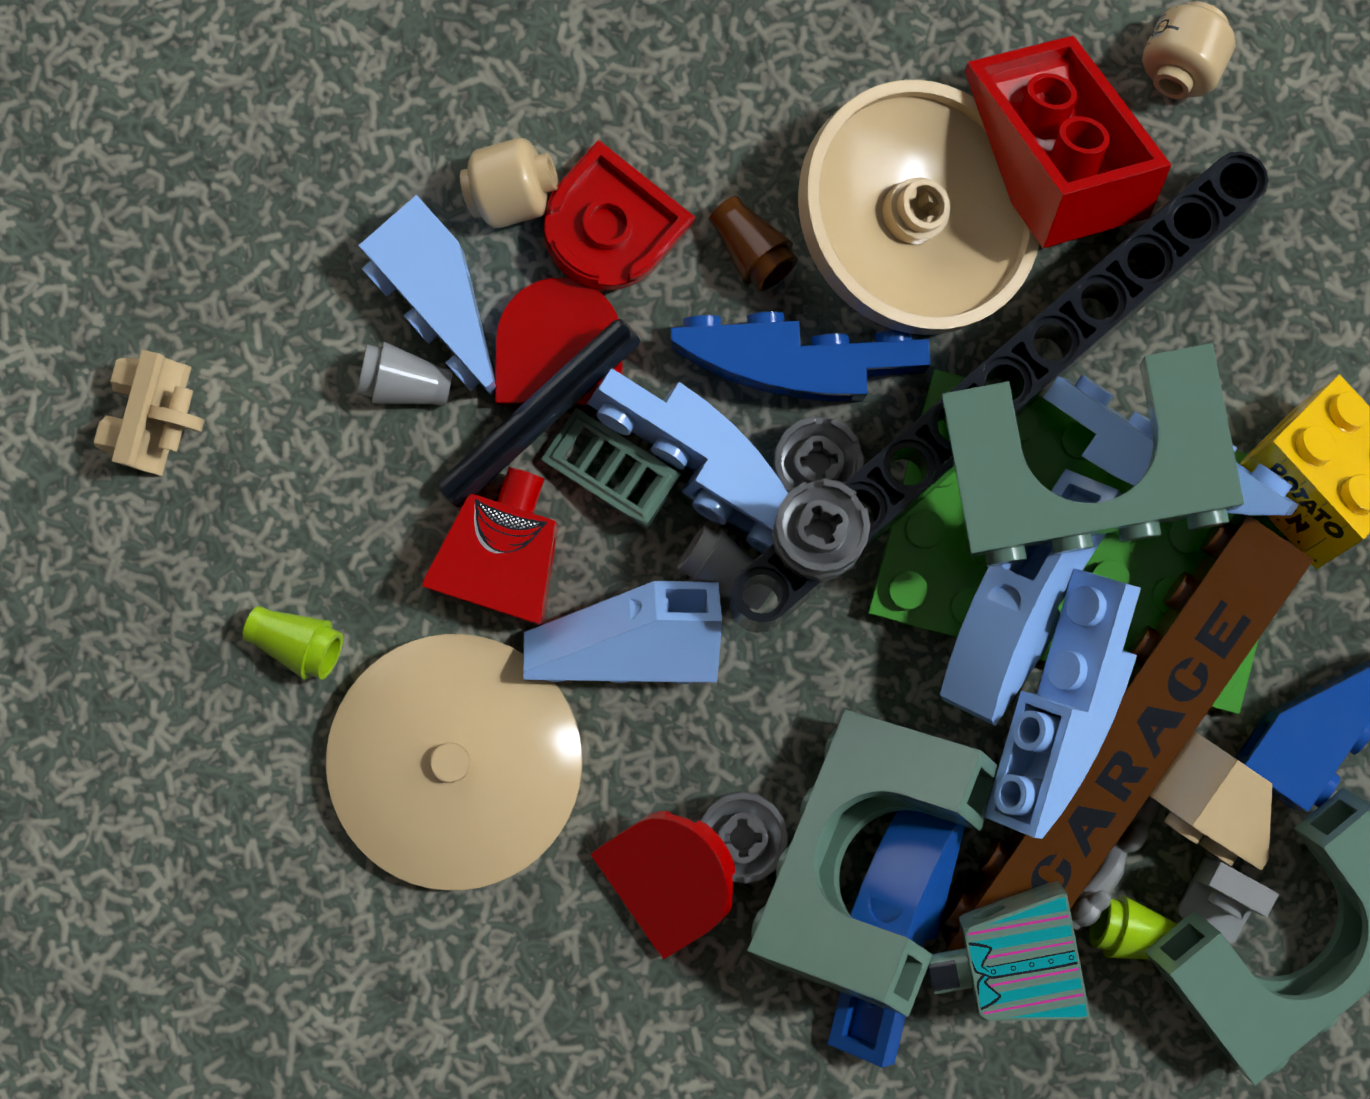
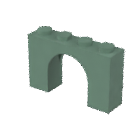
M1213 343L1144 356L1139 366L1153 435L1151 460L1145 475L1136 486L1119 497L1103 502L1082 503L1062 498L1049 491L1032 474L1021 448L1009 381L942 394V403L971 557L985 555L987 566H996L1026 560V547L1052 543L1053 553L1062 554L1094 547L1092 536L1119 531L1121 542H1129L1161 535L1159 523L1186 519L1188 530L1229 523L1227 511L1238 509L1244 504Z
M844 710L838 727L830 733L824 749L825 760L815 785L806 792L800 809L801 819L792 842L779 857L776 867L777 879L767 904L760 909L754 919L751 931L752 941L748 952L776 968L909 1017L933 954L909 938L861 922L850 916L843 903L839 887L840 867L844 853L854 836L866 824L881 815L894 811H917L980 831L985 820V811L999 766L981 750Z
M1344 787L1294 827L1295 831L1331 879L1338 901L1337 921L1333 934L1325 948L1312 962L1295 972L1282 976L1267 977L1252 974L1223 934L1196 911L1191 912L1144 951L1226 1059L1255 1086L1266 1076L1280 1071L1295 1052L1317 1034H1321L1333 1027L1342 1013L1366 993H1370V803Z

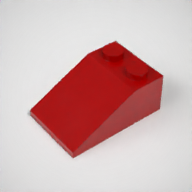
M1074 35L967 62L964 72L1011 204L1042 248L1150 218L1172 164Z

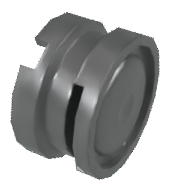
M812 416L797 421L784 432L774 453L773 471L789 493V491L803 482L822 481L823 478L844 483L863 467L864 456L860 448L859 439L846 424L833 417L831 419Z
M824 478L822 481L803 482L789 491L779 506L772 532L775 552L787 569L801 578L823 581L837 578L853 567L867 544L871 526L868 510L864 508L856 496L857 492L842 482Z
M739 791L723 795L708 807L701 819L702 822L706 823L719 835L727 846L735 864L736 873L732 876L734 882L746 884L764 879L776 870L779 857L787 848L788 833L784 818L772 802L759 794Z

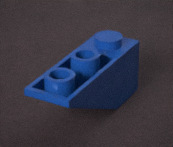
M1370 659L1265 713L1235 756L1238 761L1271 782L1272 795L1291 809L1309 812L1313 805L1319 808L1332 796L1340 782L1341 777L1335 772L1350 752L1353 755L1359 753L1369 742Z

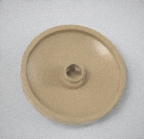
M899 80L874 86L848 101L827 119L811 142L804 158L798 188V208L804 239L810 255L826 282L837 295L854 310L879 325L896 331L921 335L943 334L968 327L1004 306L1017 293L1032 269L1040 243L1011 204L974 97L949 85L925 80Z
M466 634L429 636L406 643L383 655L357 678L346 693L336 712L328 737L326 752L328 789L336 814L346 833L355 845L381 869L401 880L430 889L468 890L481 888L505 880L528 867L552 845L562 832L575 806L581 785L583 769L581 737L570 704L555 682L523 680V653L498 641Z

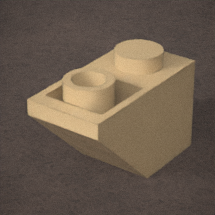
M1194 731L1149 796L1170 810L1164 822L1195 844L1199 842L1202 847L1230 866L1233 865L1239 856L1262 870L1269 860L1272 783Z

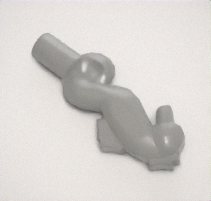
M1149 796L1071 907L1070 912L1075 930L1095 923L1100 917L1101 912L1110 905L1111 897L1109 893L1124 874L1127 853L1135 852L1146 842L1149 836V827L1162 805Z

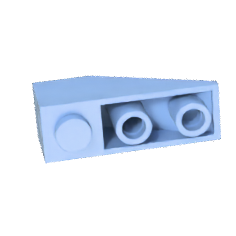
M415 195L359 244V247L370 260L362 270L386 297L395 290L400 293L412 307L403 316L428 344L436 337L442 340L454 354L445 363L470 391L480 383L492 395L496 391V380L465 254L456 238L422 200Z
M653 581L524 632L523 680H546L550 682H562L565 680L611 681L614 683H626L629 681L675 682L679 684L693 682L717 683L722 630L719 583Z

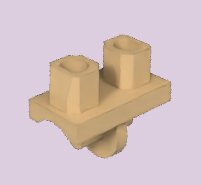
M146 350L141 351L140 358L117 359L110 380L112 390L129 396L123 419L106 415L99 421L94 439L95 447L113 455V462L162 476L169 450L177 452L183 429L201 433L205 421L202 418L187 414L193 390L186 388L191 367L167 359L159 353Z

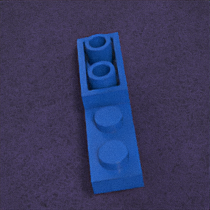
M782 312L752 313L746 316L747 324L721 325L720 316H691L683 319V327L671 328L672 350L697 366L729 381L759 391L798 399L827 402H863L868 394L867 376L925 373L931 365L929 339L913 340V334L896 330L875 333V342L849 343L848 334H823L811 337L812 346H801L799 321H785L784 313Z
M897 811L875 853L850 916L861 922L909 938L922 948L925 941L937 939L965 826L917 811ZM840 992L828 1045L881 1068L895 1064L906 1016Z

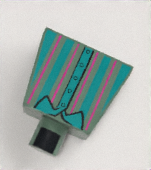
M1059 881L1043 884L964 913L959 917L964 948L935 953L932 955L928 965L934 995L972 988L976 1009L981 1020H1082L1090 1018L1068 896Z

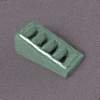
M575 408L541 459V461L645 530L648 529L681 479L679 472L578 408ZM583 429H585L594 436L575 465H572L564 460V457ZM604 443L614 448V451L594 479L586 474L585 471ZM626 456L635 464L615 492L606 485ZM647 470L655 475L656 478L636 506L627 498Z

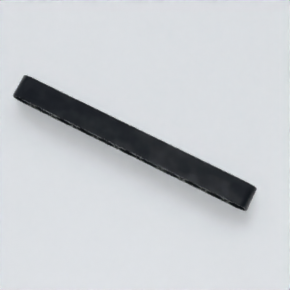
M1241 151L1230 152L1218 159L950 392L986 386V381L992 378L1009 381L1015 390L1016 399L1013 400V405L1017 418L1049 390L1058 376L1064 377L1246 218L1267 191L1269 179L1263 163L1252 154ZM1227 180L1238 185L1243 192L1244 198L1236 199L1227 195L1221 188L1220 181ZM1182 219L1189 221L1197 229L1199 238L1190 239L1181 235L1175 228L1174 220ZM1134 258L1143 260L1151 267L1154 278L1143 279L1137 277L1128 267L1127 260ZM1084 298L1098 300L1105 306L1108 318L1102 320L1091 318L1084 312L1080 300ZM1037 338L1051 339L1059 346L1062 359L1054 361L1044 359L1035 350L1033 340ZM942 399L843 483L857 492L856 496L860 502L869 506L873 512L874 523L870 526L868 541L863 551L955 472L950 442L941 435L938 428V422L945 419ZM901 459L913 462L921 472L922 481L916 485L909 486L899 483L890 472V463ZM772 544L743 569L735 579L729 600L730 613L735 622L743 629L755 633L768 632L783 622L831 579L815 581L799 577L784 566L775 552L774 544ZM754 584L766 585L777 596L778 606L769 613L760 614L753 612L744 603L742 592L745 588Z

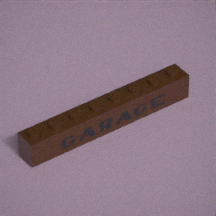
M1234 513L1229 523L1211 528L1200 547L1206 553L1203 560L1192 575L1184 571L1172 584L1163 600V604L1169 608L1155 629L1149 625L1145 626L1130 645L1127 652L1136 654L1137 657L1127 688L1099 753L1080 787L1043 839L1033 838L1014 830L1007 842L999 838L991 845L978 867V870L984 874L970 895L964 891L960 892L942 918V924L947 927L943 933L947 948L950 950L964 948L959 917L964 913L1049 882L1059 881L1067 893L1071 909L1314 559L1249 515Z

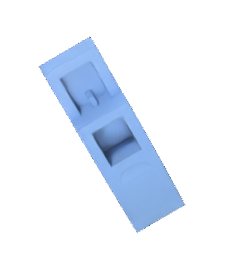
M611 368L587 402L588 405L598 410L597 418L615 432L623 435H630L633 432L652 444L651 452L665 464L676 469H684L686 466L693 470L682 493L694 500L692 506L700 515L717 524L724 525L727 521L748 534L746 541L760 553H763L774 544L772 532L775 517L780 504L788 492L752 443L710 403L682 383L678 382L665 398L661 400Z
M1084 375L1080 376L1076 384L1069 379L1058 376L1043 398L1096 434L1082 454V457L1111 475L1136 486L1145 475L1152 456L1153 435L1150 419L1137 411H1134L1129 420L1108 406L1114 395ZM1233 445L1234 452L1236 451L1237 447ZM1236 462L1244 504L1236 510L1227 511V513L1255 516H1291L1299 504L1286 496L1292 488L1289 482L1260 463L1252 473Z
M1065 469L1051 492L1062 498L1082 503L1103 502L1122 495L1118 489ZM1107 533L1093 535L1094 547L1089 549L1054 554L1052 543L1026 547V560L988 567L969 607L951 654L940 692L943 701L994 726L997 725L1054 637L1060 616L1058 606L1066 596L1073 569L1083 570Z
M1073 569L1037 694L1020 692L985 811V818L1033 838L1043 839L1063 813L1097 757L1127 688L1137 655L1124 651L1123 647L1141 590L1140 587L1087 571Z

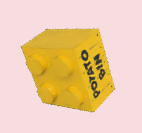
M1339 374L1296 406L1239 463L1252 473L1260 463L1292 485L1286 496L1299 504L1291 516L1267 517L1296 548L1314 559L1311 565L1316 570L1364 540L1370 533V406Z

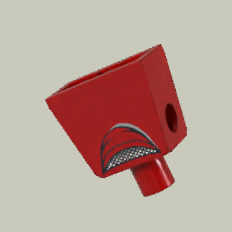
M508 467L497 502L478 495L469 494L430 566L422 586L516 618L543 625L546 617L559 526L555 520L534 514L545 479L520 469Z

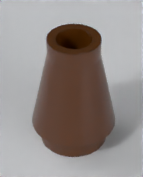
M738 196L728 198L711 213L709 221L721 237L743 283H752L758 291H765L779 283L795 267L798 258L791 251L793 242L749 209Z

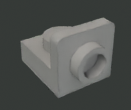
M1204 857L1183 895L1176 913L1184 919L1191 912L1196 911L1218 929L1229 943H1234L1250 913L1254 912L1267 917L1279 894L1220 861Z

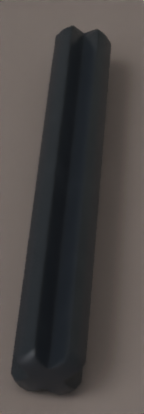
M622 319L612 321L439 480L438 488L443 496L454 506L461 507L469 494L476 495L600 382L611 368L614 369L639 346L640 339L635 331Z

